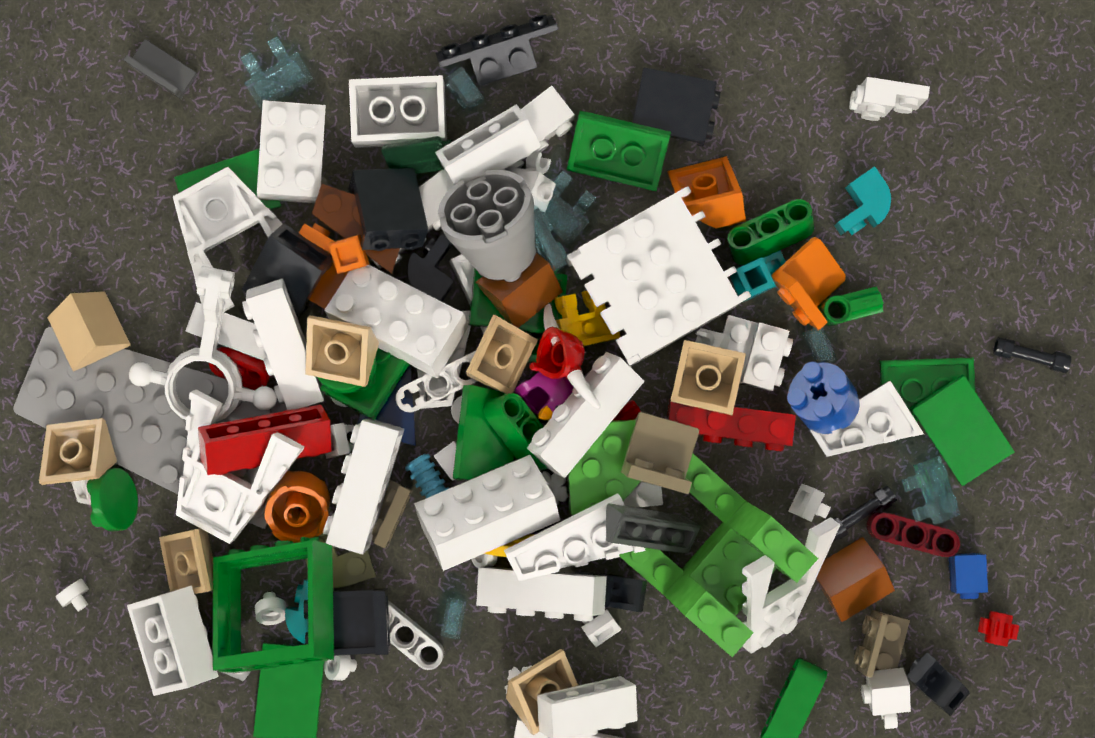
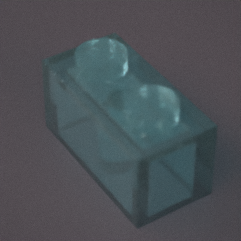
M462 66L446 77L448 83L445 85L451 94L454 92L459 97L457 102L462 109L467 108L468 111H471L485 101L483 95Z
M824 327L820 330L812 328L802 333L815 362L832 363L838 360Z
M448 596L440 636L460 640L467 605L466 599Z

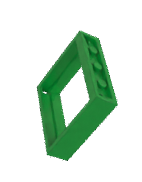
M301 537L298 543L293 541L275 542V547L255 545L251 546L250 551L247 552L237 549L229 550L228 555L213 557V671L240 673L334 660L332 545L319 542V537ZM308 558V644L241 654V570Z

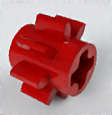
M990 611L988 618H980L978 632L985 634L984 642L1008 647L1009 639L1017 640L1020 626L1012 624L1013 615Z

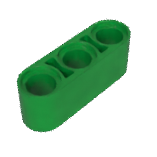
M803 199L792 200L733 228L727 238L733 261L739 265H746L809 237L815 227L811 205Z
M515 393L488 399L484 405V416L516 459L531 455L539 470L548 469L527 449L532 442L534 434L543 428V425L524 400Z
M798 657L792 667L795 670L790 671L779 694L781 699L777 698L765 723L768 726L763 727L760 738H798L825 683L828 671Z

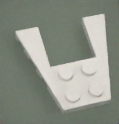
M229 167L173 196L196 286L201 267L213 268L204 252L257 223H260L268 238L282 225L270 209L256 197ZM199 294L203 308L205 295ZM231 298L229 300L224 299L223 312L235 306Z
M196 389L189 394L191 408L190 415H187L185 430L188 431L186 447L183 448L182 460L185 462L183 476L180 477L176 515L230 544L238 537L305 446L278 432L273 434L253 484L229 472L223 475H207L200 459L198 427L215 424L223 403Z
M830 517L809 529L805 547L819 559L798 583L790 579L767 593L775 562L766 555L742 569V574L747 577V582L742 584V593L747 597V603L745 602L742 605V612L747 616V622L744 621L742 623L754 632L743 647L751 654L761 647H768L774 639L782 634H789L797 625V619L840 527V524Z

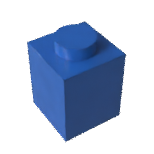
M955 554L949 557L951 592L960 594V599L979 598V593L988 592L986 554Z

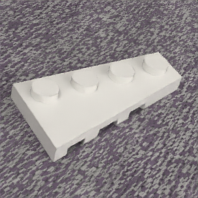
M617 493L505 549L504 552L518 580L523 581L556 573L561 568L575 565V567L588 565V562L606 558V560L620 557L619 554L634 551V553L646 551L644 547L615 544L606 541V507L608 503L625 506L620 495Z

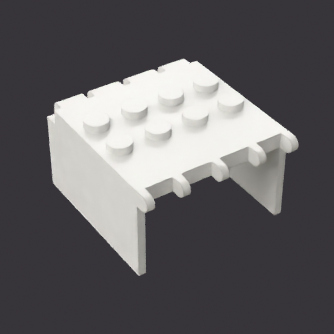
M689 186L582 245L576 251L567 255L566 258L568 266L573 265L581 280L591 274L593 275L594 279L584 286L596 307L606 302L609 303L610 307L600 312L612 335L621 330L625 331L626 335L617 339L616 342L626 358L625 362L630 367L730 311L751 297L749 291L737 296L727 278L737 272L735 266L726 271L722 270L712 252V249L721 245L720 240L716 239L708 244L698 228L696 222L706 217L704 212L701 211L691 216L683 202L682 197L691 193Z

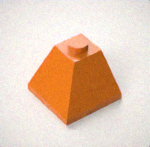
M727 156L667 171L674 193L689 186L691 193L682 197V200L691 216L703 211L706 217L699 221L715 229L746 221L742 191Z

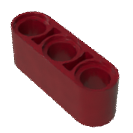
M884 512L872 514L867 521L866 528L868 533L877 540L941 557H951L960 548L958 535L950 529ZM884 517L889 521L890 528L886 534L879 535L875 528L876 523L880 518ZM911 526H916L920 532L918 540L914 543H910L906 538L907 529ZM942 534H946L950 540L948 548L944 551H940L936 545L937 538Z

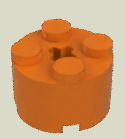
M287 471L267 497L265 507L266 523L276 538L281 541L298 543L301 537L313 538L323 533L329 516L330 506L327 484L308 472Z

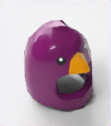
M538 372L531 379L520 383L513 393L518 394L524 400L530 410L538 415V419L549 421L554 410L572 394L574 386L566 377L551 379Z

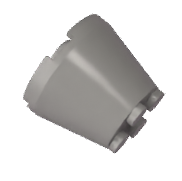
M487 170L485 171V176L473 179L467 183H464L463 180L459 181L445 194L439 205L438 215L441 228L447 239L480 275L493 280L504 279L507 282L519 279L521 272L532 263L536 254L534 199L525 180L518 174L510 171Z

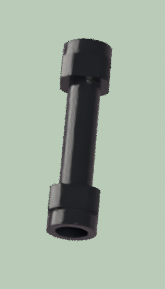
M998 337L995 341L993 355L1001 358L1010 359L1012 356L1050 366V370L1067 373L1070 368L1071 355L1057 351L1050 354L1015 345L1014 340Z
M887 485L883 488L880 487L873 492L874 497L854 511L840 520L837 516L833 518L840 524L833 541L835 542L847 536V529L881 507L884 511L891 507L897 501L891 489Z

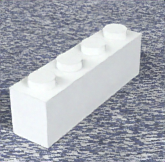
M283 278L248 289L246 301L242 302L247 319H253L257 329L253 330L254 338L258 348L264 347L267 355V358H264L265 367L268 375H274L278 385L274 386L279 403H285L287 410H293L323 402L324 393L320 390L322 383L317 377L305 375L306 340Z
M606 352L594 362L592 370L584 378L590 390L601 404L600 409H595L573 388L572 394L554 410L552 418L534 434L532 442L527 447L548 469L563 478L569 474L644 383V380L621 357Z
M481 567L478 568L476 605L488 606V612L506 613V609L509 608L516 609V615L535 616V611L545 612L546 618L562 619L564 614H574V620L593 621V616L605 614L607 576L556 572L519 581L513 568Z

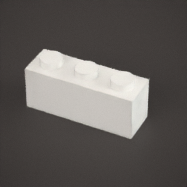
M516 104L435 153L453 185L461 180L467 183L473 179L485 176V171L504 170L518 160L528 157L532 152L539 149L541 145L528 119Z
M621 676L537 695L539 732L548 738H570L577 735L590 736L597 734L598 730L606 728L620 729L625 727L627 723L637 721L636 685Z

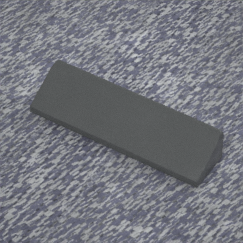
M610 503L606 507V541L609 543L688 554L701 527L683 515Z

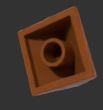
M537 253L532 263L521 272L520 278L516 281L493 280L483 276L475 282L505 320L517 328L563 292L550 263Z
M863 537L826 558L816 577L817 583L841 622L895 591L884 564Z

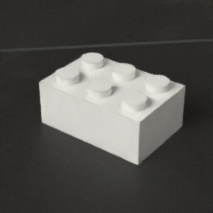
M443 75L349 80L351 142L355 148L447 144L445 82Z
M263 100L257 182L258 199L302 203L316 202L321 187L326 105Z
M192 586L127 605L154 696L186 689L219 677L217 671H213V655L207 639V630L203 625L198 609V599L193 592Z

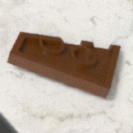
M321 184L312 215L343 238L360 234L362 239L363 230L355 195ZM400 248L382 251L365 250L368 257L392 274Z

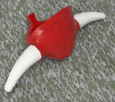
M547 304L544 307L545 332L538 346L536 363L532 362L529 365L530 369L539 371L551 379L566 377L585 400L595 409H600L601 404L587 385L580 367L585 353L582 341L577 336L558 327L551 305Z

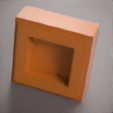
M360 234L328 244L337 274L369 265L366 251L362 250L361 247L362 239Z

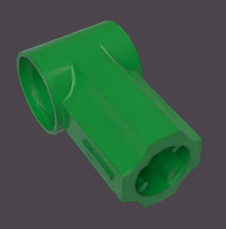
M877 286L840 296H833L824 300L818 308L827 320L826 325L829 326L884 312L882 296ZM831 303L837 304L841 309V315L838 319L831 317L828 312V307Z

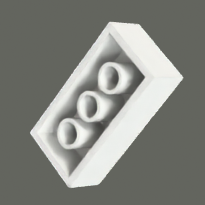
M370 265L350 270L324 310L329 319L371 327L379 341L378 348L391 353V355L399 359H403L408 364L435 378H438L469 327L463 312Z
M369 418L362 420L358 425L355 424L350 442L355 444L354 449L350 455H346L341 473L346 474L344 483L337 486L333 496L332 504H336L337 507L335 513H332V516H328L323 534L328 535L326 544L359 554H364L370 548L373 538L372 531L381 511L404 428L377 420L373 421Z
M531 455L414 503L421 527L443 571L560 521L554 494Z

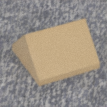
M105 291L70 293L47 317L73 372L131 346Z
M309 315L307 318L305 375L366 387L379 345V341L371 327Z
M493 315L466 374L468 377L504 394L513 393L538 340L502 318Z
M684 340L671 402L733 415L746 353Z
M100 418L47 425L39 483L46 485L99 479L117 462L106 421Z
M199 528L159 537L170 592L192 586L194 594L212 591L213 556L208 532Z
M559 649L508 681L506 699L533 735L539 732L537 695L578 686L564 650Z

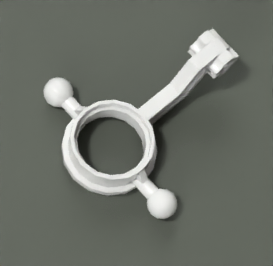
M206 266L201 267L197 280V294L205 295L203 303L205 323L200 348H193L181 353L169 365L167 373L154 371L150 365L144 362L135 363L130 367L129 379L134 385L146 386L150 383L164 385L165 396L171 409L182 419H187V415H190V409L178 397L176 379L179 371L186 364L193 361H206L216 365L224 373L228 381L229 394L225 404L221 407L216 422L225 419L238 406L240 400L253 402L254 406L262 411L272 409L277 402L276 393L272 388L267 386L259 387L256 390L242 388V377L237 365L225 353L217 350L224 299L229 300L231 297L235 272Z

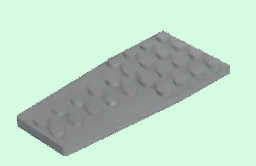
M46 328L14 404V412L44 428L50 424L103 418L106 421L116 455V464L178 494L180 477L183 476L185 462L182 460L183 448L186 447L188 431L185 430L186 420L180 418L171 409L165 396L164 385L150 383L146 386H136L129 379L130 367L135 363H147L154 371L167 373L171 363L131 350L122 349L73 372L53 328ZM183 367L178 373L176 392L180 401L188 409L191 408L189 394L196 389L223 403V405L225 404L229 394L228 381L226 379L187 367ZM240 400L238 406L225 419L215 424L288 410L285 403L280 404L278 400L275 406L268 411L257 409L253 402ZM259 467L229 471V473L253 484ZM267 498L248 523L266 529L268 525L265 520Z

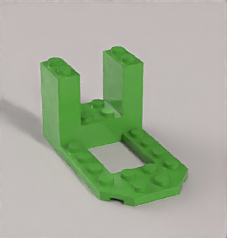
M636 420L611 421L567 475L569 482V512L572 515L617 493L622 501H624L641 482L621 473ZM692 454L685 477L692 482L689 493L722 521L720 526L682 569L658 549L645 548L646 551L637 553L631 551L619 554V556L661 592L684 616L733 657L754 633L736 617L742 609V605L745 602L747 603V597L742 593V584L747 582V577L742 574V569L766 555L775 562L772 574L778 569L798 583L819 558L772 516L744 500L697 456Z

